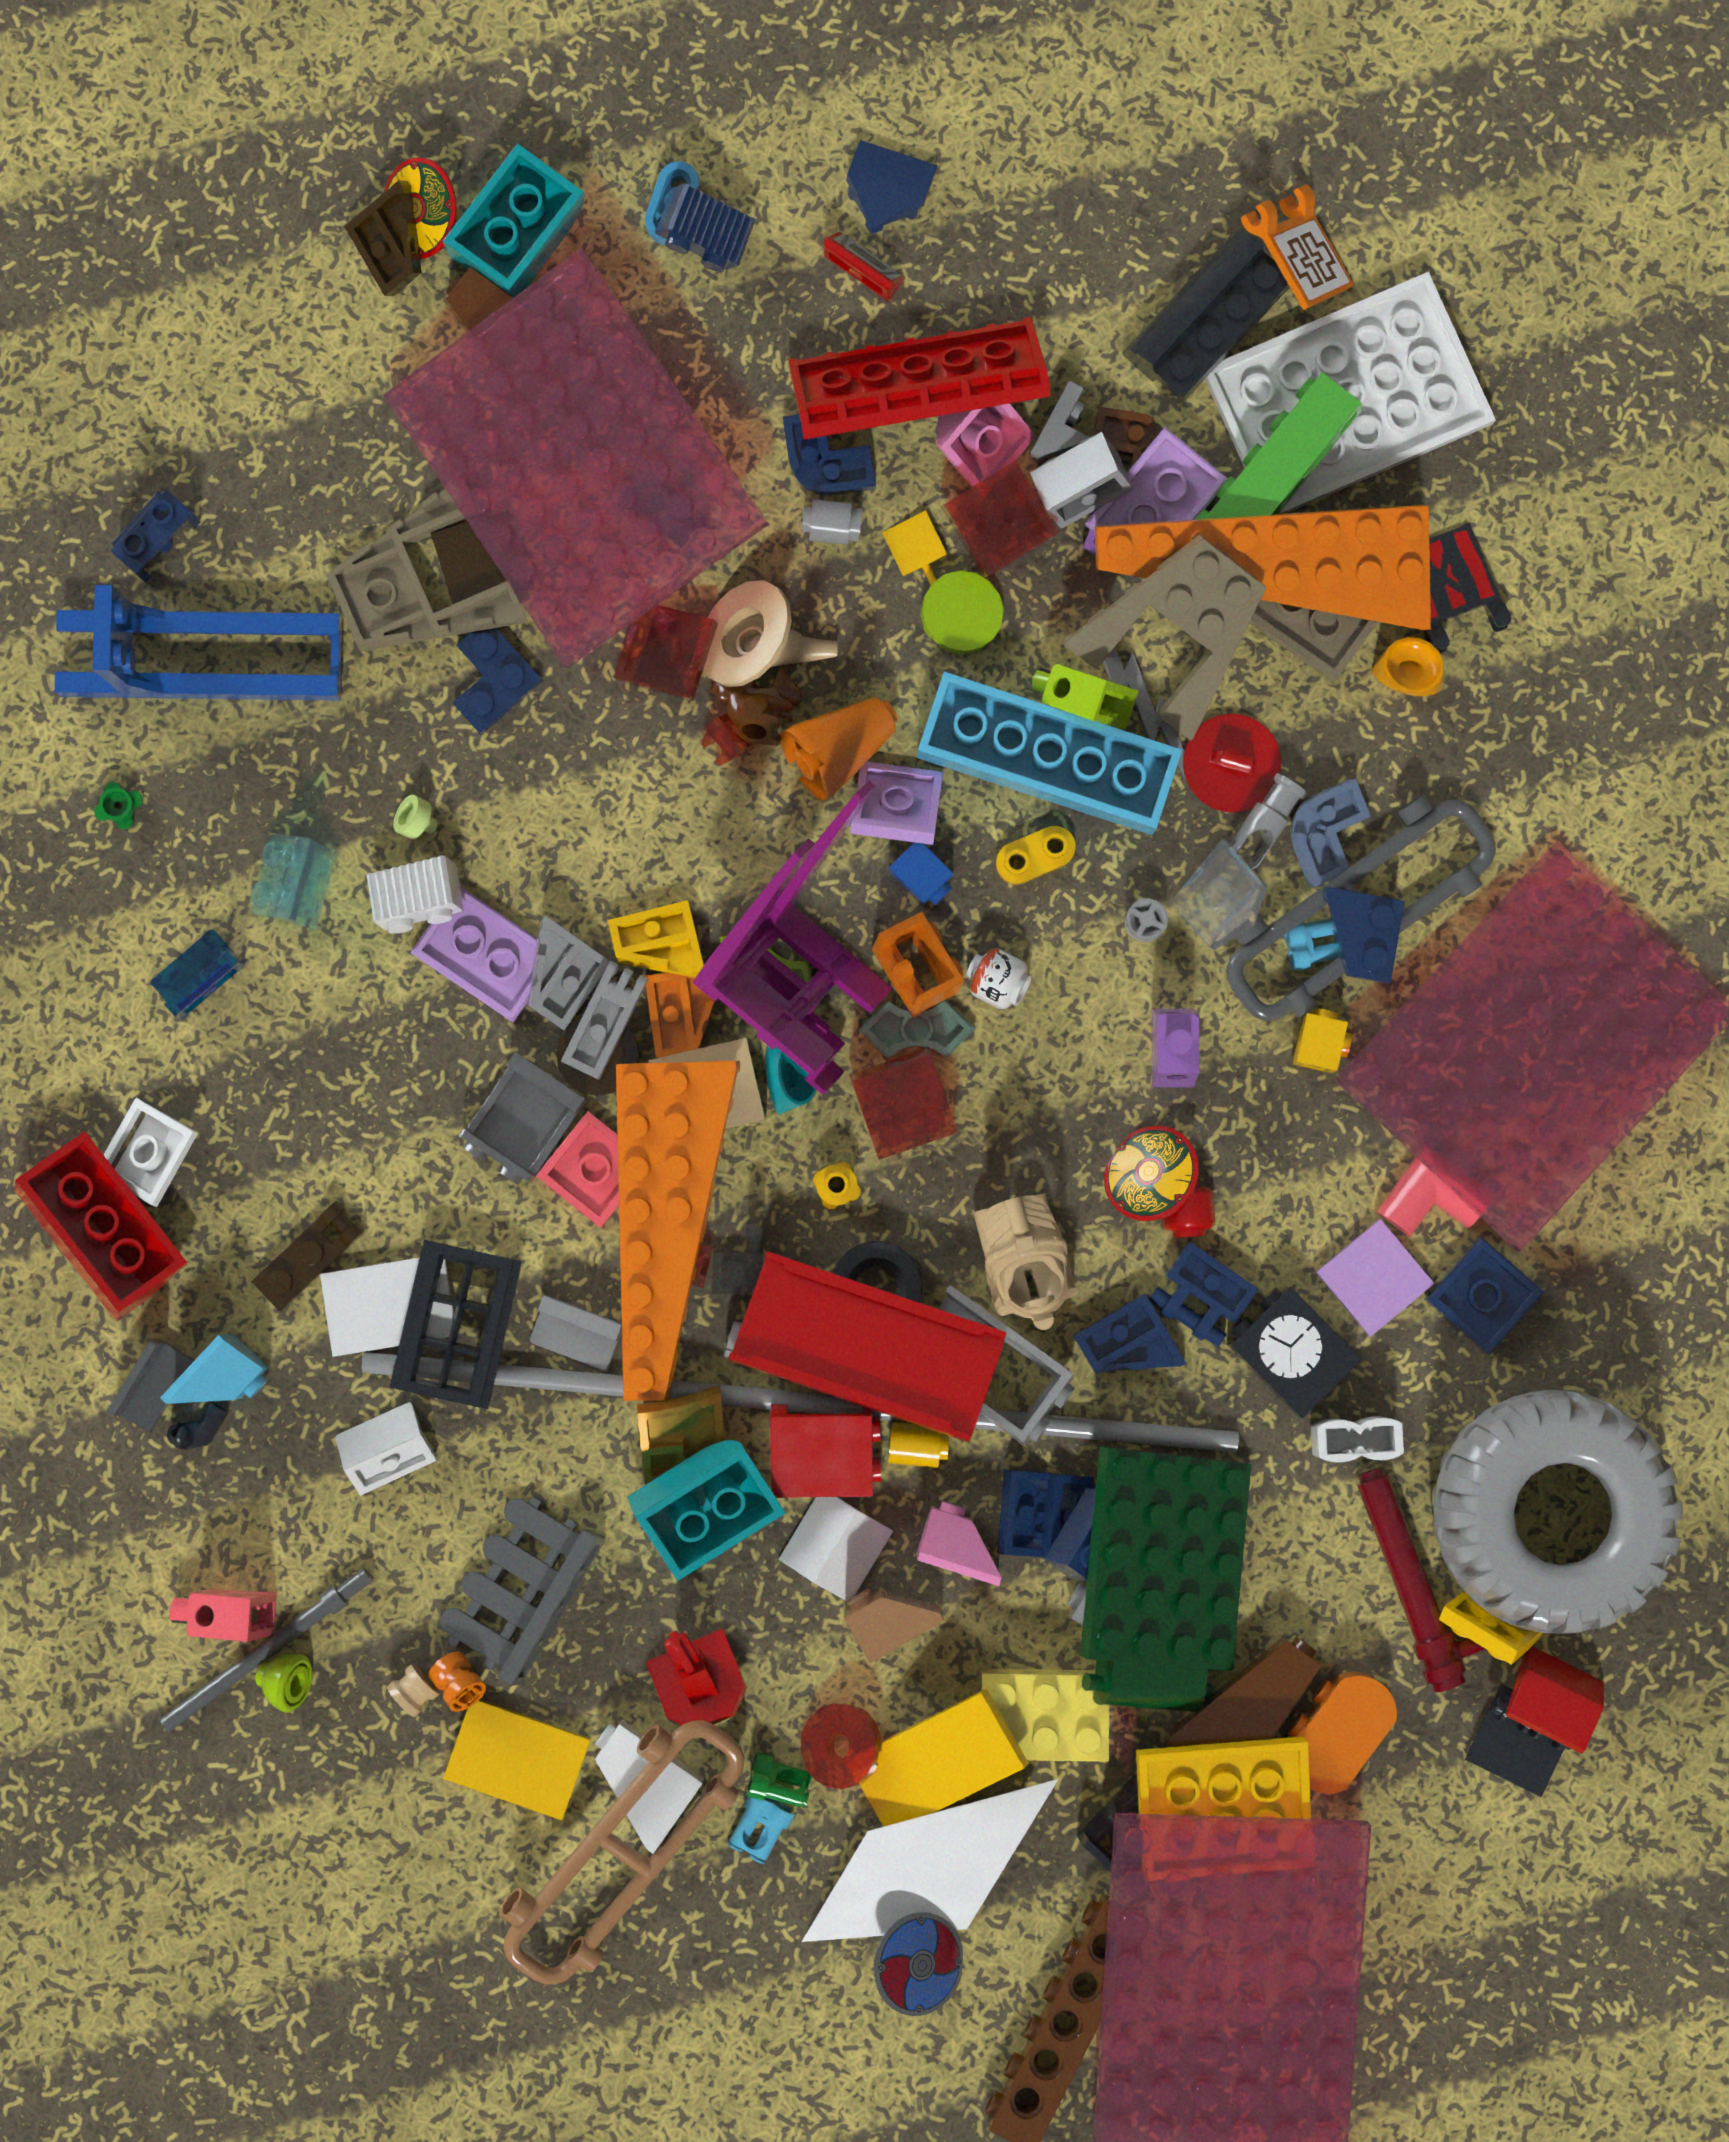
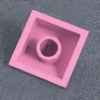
M1011 404L938 416L936 445L982 498L990 492L1036 438V435Z
M942 1501L940 1508L931 1506L916 1553L917 1560L1000 1586L1002 1577L972 1519L964 1516L966 1508Z

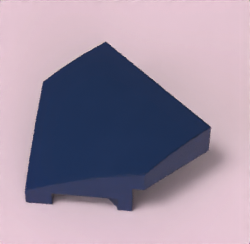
M862 140L859 141L847 173L846 181L849 184L847 194L850 200L855 201L865 217V226L870 234L882 231L883 225L905 217L910 220L917 217L918 209L923 207L926 202L938 165Z

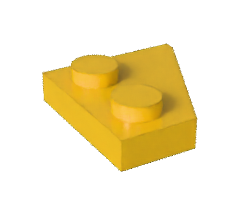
M1461 1592L1444 1606L1439 1618L1440 1621L1450 1626L1457 1635L1471 1639L1487 1649L1488 1653L1494 1658L1506 1661L1511 1665L1545 1635V1633L1525 1630L1500 1620L1484 1610L1464 1592Z

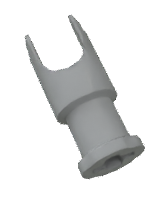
M1276 773L1274 776L1275 784L1263 802L1256 803L1228 847L1230 854L1236 853L1248 836L1260 830L1262 833V844L1248 865L1250 869L1260 865L1288 824L1286 818L1297 801L1304 799L1307 795V792L1301 786L1279 773Z

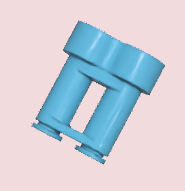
M1332 918L1309 923L1302 922L1284 935L1293 972L1310 969L1311 964L1336 960L1342 955L1340 945L1337 942L1313 946V938L1334 935Z
M747 1797L743 1804L746 1809L727 1844L736 1851L742 1852L745 1850L749 1852L753 1860L764 1864L783 1829H788L796 1813L793 1809L765 1797L761 1801ZM759 1822L765 1825V1828L753 1847L747 1841Z

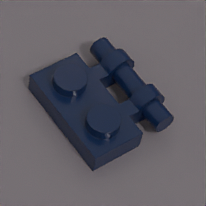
M1188 1241L1165 1274L1178 1287L1170 1295L1157 1286L1149 1300L1161 1308L1160 1313L1170 1320L1174 1317L1193 1330L1191 1335L1198 1340L1206 1339L1214 1346L1219 1347L1227 1335L1214 1325L1220 1315L1235 1324L1259 1289ZM1189 1294H1192L1209 1306L1203 1316H1200L1183 1304Z

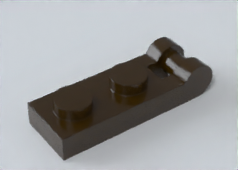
M338 1201L331 1204L318 1219L251 1281L279 1312H282L366 1232L358 1222L353 1224L343 1214L346 1210ZM331 1225L341 1235L335 1243H332L323 1234Z

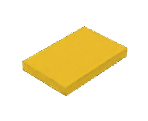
M479 1700L467 1709L443 1779L563 1820L591 1738Z

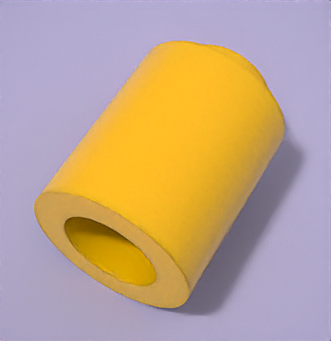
M891 1422L889 1464L938 1468L939 1459H948V1435L913 1423Z

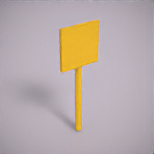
M926 510L882 532L903 576L922 568L930 585L937 580L930 563L948 554Z

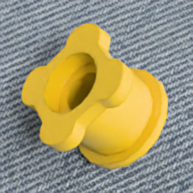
M846 1162L828 1165L823 1170L816 1172L813 1177L817 1193L822 1199L823 1206L827 1209H835L838 1205L846 1204L850 1200L854 1201L860 1196L861 1189L857 1184L856 1176L851 1166ZM835 1177L841 1178L845 1182L844 1189L839 1193H834L829 1189V1182Z

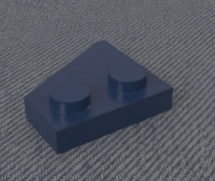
M1324 887L1322 896L1324 901H1327L1334 924L1332 930L1335 940L1340 945L1342 951L1341 960L1346 977L1390 984L1405 901Z
M1145 1293L1073 1335L1093 1372L1181 1367L1186 1364Z

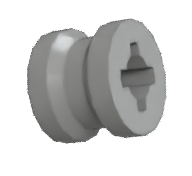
M1150 898L1140 899L1127 911L1124 919L1125 929L1134 940L1151 942L1157 939L1166 929L1168 923L1167 912L1164 906L1157 900Z

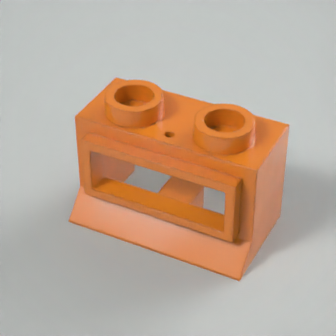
M923 912L879 933L872 951L913 1018L959 992L964 983L963 969L955 957L948 955L942 945V936L939 929L933 922L927 921ZM912 939L919 954L938 983V986L926 992L923 991L913 975L914 970L911 963L907 959L904 960L897 946Z

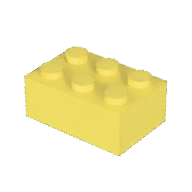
M981 1668L980 1691L987 1688L1027 1760L1109 1762V1705L1096 1704L1093 1700V1691H1085L1082 1687L1084 1674H1095V1670Z

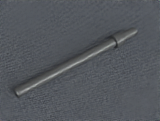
M362 1568L338 1587L333 1584L320 1594L321 1599L162 1716L160 1718L162 1726L168 1732L172 1731L328 1614H337L349 1605L348 1599L373 1582L370 1573L365 1568Z

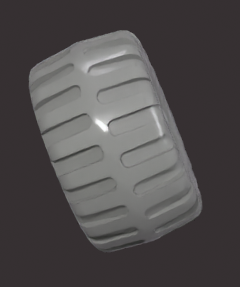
M1543 1390L1511 1397L1486 1409L1474 1421L1463 1427L1456 1435V1441L1449 1452H1445L1438 1467L1440 1473L1436 1486H1433L1431 1504L1434 1506V1521L1432 1523L1435 1538L1439 1543L1442 1557L1460 1587L1474 1602L1500 1620L1525 1630L1540 1633L1569 1634L1589 1629H1600L1616 1623V1619L1621 1615L1633 1613L1647 1602L1644 1597L1652 1588H1659L1669 1574L1664 1568L1670 1555L1677 1556L1681 1538L1676 1536L1677 1519L1683 1520V1504L1676 1497L1674 1487L1678 1483L1676 1474L1672 1466L1665 1461L1661 1453L1662 1448L1658 1442L1635 1420L1606 1401L1587 1394L1567 1390ZM1570 1463L1582 1466L1599 1479L1609 1495L1612 1518L1608 1535L1596 1552L1580 1562L1557 1565L1542 1561L1528 1551L1517 1533L1514 1510L1518 1493L1530 1476L1546 1466Z

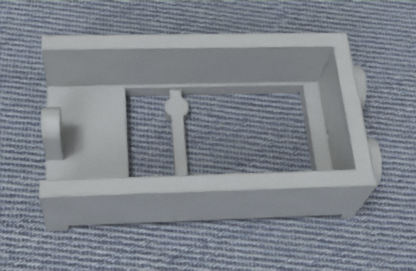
M950 1285L945 1291L947 1297L938 1309L1007 1332L1005 1339L1007 1344L1053 1376L1017 1427L985 1403L980 1413L1021 1445L1025 1446L1029 1439L1037 1442L1051 1423L1046 1419L1048 1413L1054 1405L1061 1409L1074 1392L1075 1387L1070 1384L1074 1379L1073 1373Z

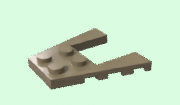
M462 473L453 478L454 482L439 494L435 492L420 503L422 507L403 521L399 519L388 527L389 532L373 544L367 543L326 574L360 652L515 625L528 621L510 580L435 613L431 608L405 547L430 537L431 533L453 527L480 515Z
M1201 534L1157 566L1158 570L1141 583L1137 582L1124 592L1125 595L1107 609H1101L1089 618V622L1073 635H1067L1062 640L1065 647L1097 669L1147 606L1151 605L1206 647L1208 651L1157 712L1162 720L1190 741L1194 738L1266 589V586Z

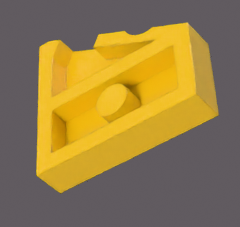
M688 900L607 920L618 964L696 978L704 966Z

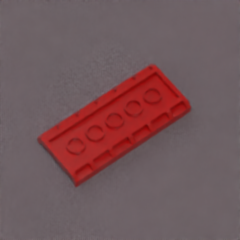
M1031 317L1023 318L1022 321L995 325V323L987 324L984 328L961 332L947 331L944 335L915 340L914 337L907 338L904 342L875 347L874 345H867L864 349L835 354L827 352L824 356L807 359H788L804 440L1051 396L1046 363Z
M767 1251L739 1334L728 1359L970 1443L995 1373L1007 1332Z

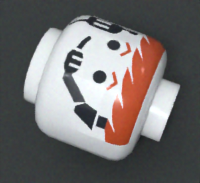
M997 948L990 949L984 956L977 954L970 963L966 974L967 977L971 978L970 990L972 995L998 1009H1006L1011 1004L1017 1006L1024 998L1031 983V976L1027 975L1026 963Z

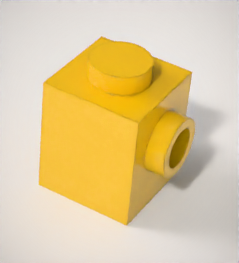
M1314 1008L1313 1014L1306 1013L1303 1015L1292 1064L1328 1073L1337 1072L1340 1058H1347L1352 1042V1034L1346 1033L1348 1022L1338 1020L1339 1013L1320 1008Z

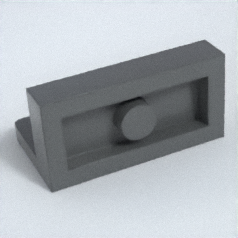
M151 1339L107 1412L113 1416L121 1415L147 1432H152L169 1405L162 1401L160 1397L195 1359L161 1339Z

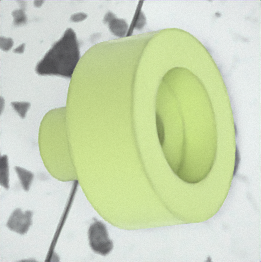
M409 795L398 807L393 827L395 832L407 838L415 839L423 831L432 834L438 822L437 819L431 817V804L416 795Z

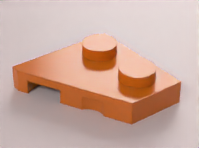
M672 973L644 976L648 978L646 991L656 1058L699 1049L715 1001L692 983L695 979L694 977Z

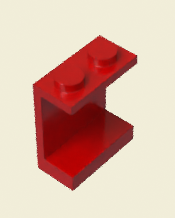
M771 1404V1490L775 1497H873V1482H881V1457H872V1442H881L880 1417H872V1409L864 1406L863 1413L788 1414V1404Z

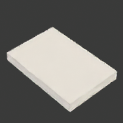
M419 1258L320 1274L333 1357L399 1346ZM443 1259L436 1293L452 1296L447 1262ZM433 1302L426 1336L439 1339L449 1338L454 1318V1307L452 1305Z

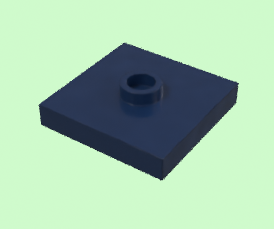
M1478 1237L1424 1300L1482 1351L1490 1355L1543 1295L1544 1291L1484 1238Z

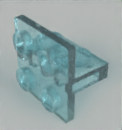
M273 834L263 850L261 875L251 894V901L253 903L251 914L274 918L300 927L316 930L338 850L317 844L316 840L310 838Z

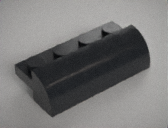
M1234 231L1124 349L1122 355L1152 382L1155 379L1158 380L1184 402L1286 293L1290 286L1275 260L1264 252V244L1245 232Z

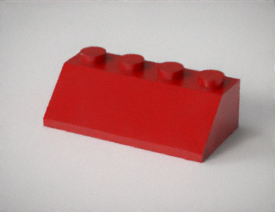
M85 1131L15 1179L14 1191L116 1322L153 1296L188 1263Z

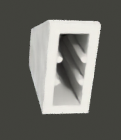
M621 1720L616 1728L608 1724L594 1744L601 1749L595 1760L617 1799L649 1762L636 1751L643 1734L624 1720ZM676 1757L627 1814L645 1848L653 1854L704 1781L701 1775Z

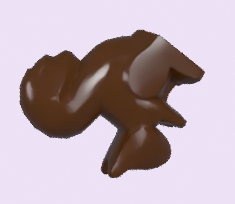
M781 667L771 687H756V679L743 686L725 687L711 680V692L716 694L718 701L727 702L729 718L737 726L738 734L746 743L772 746L780 744L781 737L775 728H779L781 722H792L793 715L787 711H792L793 706L800 704L802 701V693L799 687L787 676L785 668Z

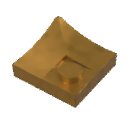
M713 1386L675 1399L637 1404L644 1484H648L702 1449L725 1441L720 1386Z

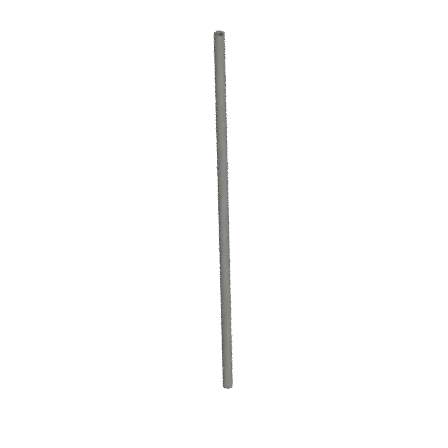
M364 1352L362 1373L392 1375L397 1355ZM421 1357L416 1378L439 1380L444 1359ZM452 1360L448 1381L471 1383L475 1362ZM499 1364L494 1384L623 1397V1375ZM673 1380L669 1399H667H675L713 1386H720L722 1406L770 1410L771 1404H788V1412L808 1414L863 1413V1406L829 1394ZM872 1410V1417H880V1420L910 1423ZM994 1410L1016 1427L1027 1414V1412ZM980 1414L975 1429L1003 1431ZM1049 1414L1046 1416V1419L1051 1423L1043 1434L1237 1453L1239 1445V1432Z

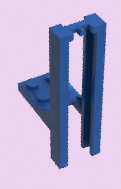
M95 585L94 610H57V632L94 633V672H55L54 692L60 697L341 701L343 618L337 613L161 611L131 603L113 585ZM133 633L328 635L331 641L330 675L138 673L135 670L136 658L135 651L132 648Z

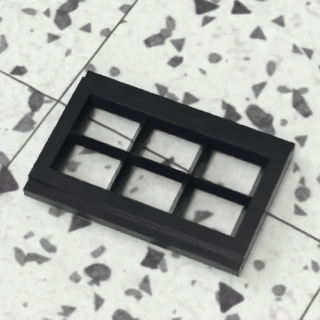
M424 1240L389 1388L489 1409L523 1262ZM443 1259L466 1264L458 1297L436 1293ZM474 1266L496 1271L489 1304L467 1300ZM433 1302L456 1306L448 1340L426 1336ZM464 1308L487 1313L479 1347L457 1343ZM423 1345L446 1349L438 1383L416 1378ZM454 1351L477 1356L469 1389L447 1385Z

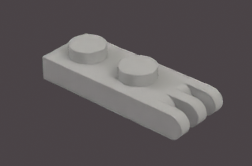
M613 961L609 962L561 1059V1062L598 1080L601 1079L648 982V978L640 975L633 989L627 987L634 972L628 968L624 969L618 982L612 980L619 965Z

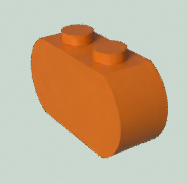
M1345 1672L1337 1675L1332 1682L1328 1679L1324 1680L1312 1697V1700L1316 1702L1307 1716L1300 1713L1287 1730V1734L1291 1736L1290 1738L1305 1737L1308 1741L1310 1789L1313 1791L1334 1794L1346 1790L1397 1721V1708L1392 1694L1378 1680L1362 1672Z

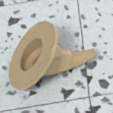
M761 580L747 581L729 590L714 605L703 625L698 646L700 664L707 676L725 687L743 686L761 677L770 667L836 657L839 645L837 641L805 637L801 633L790 629L792 620L789 601L780 588Z

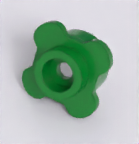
M116 782L106 784L103 788L104 792L99 799V805L94 809L96 818L100 821L110 820L116 823L117 827L122 830L131 828L134 824L132 818L134 812L143 803L141 794L137 791L128 792L120 788V785ZM117 802L122 803V808L119 810L115 808Z

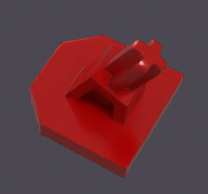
M721 1628L692 1642L686 1633L679 1634L677 1631L669 1633L670 1638L664 1641L667 1653L646 1661L669 1722L679 1726L693 1720L717 1724L735 1716L747 1686L724 1629Z

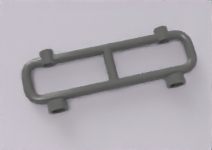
M1423 793L1397 812L1406 824L1405 828L1270 926L1267 925L1260 913H1257L1236 927L1232 933L1241 947L1229 959L1227 980L1245 1009L1255 1018L1263 1021H1277L1292 1011L1299 1018L1312 1010L1318 1004L1313 996L1345 974L1341 956L1310 979L1289 991L1281 1000L1272 1005L1262 1003L1243 976L1244 965L1326 906L1327 901H1324L1322 896L1324 887L1360 893L1355 887L1357 882L1449 816H1457L1463 820L1479 844V853L1475 859L1449 875L1446 880L1403 910L1399 934L1457 891L1464 898L1477 890L1483 884L1478 876L1484 873L1492 864L1496 854L1493 835L1478 812L1470 804L1460 800H1445L1433 806L1426 794Z

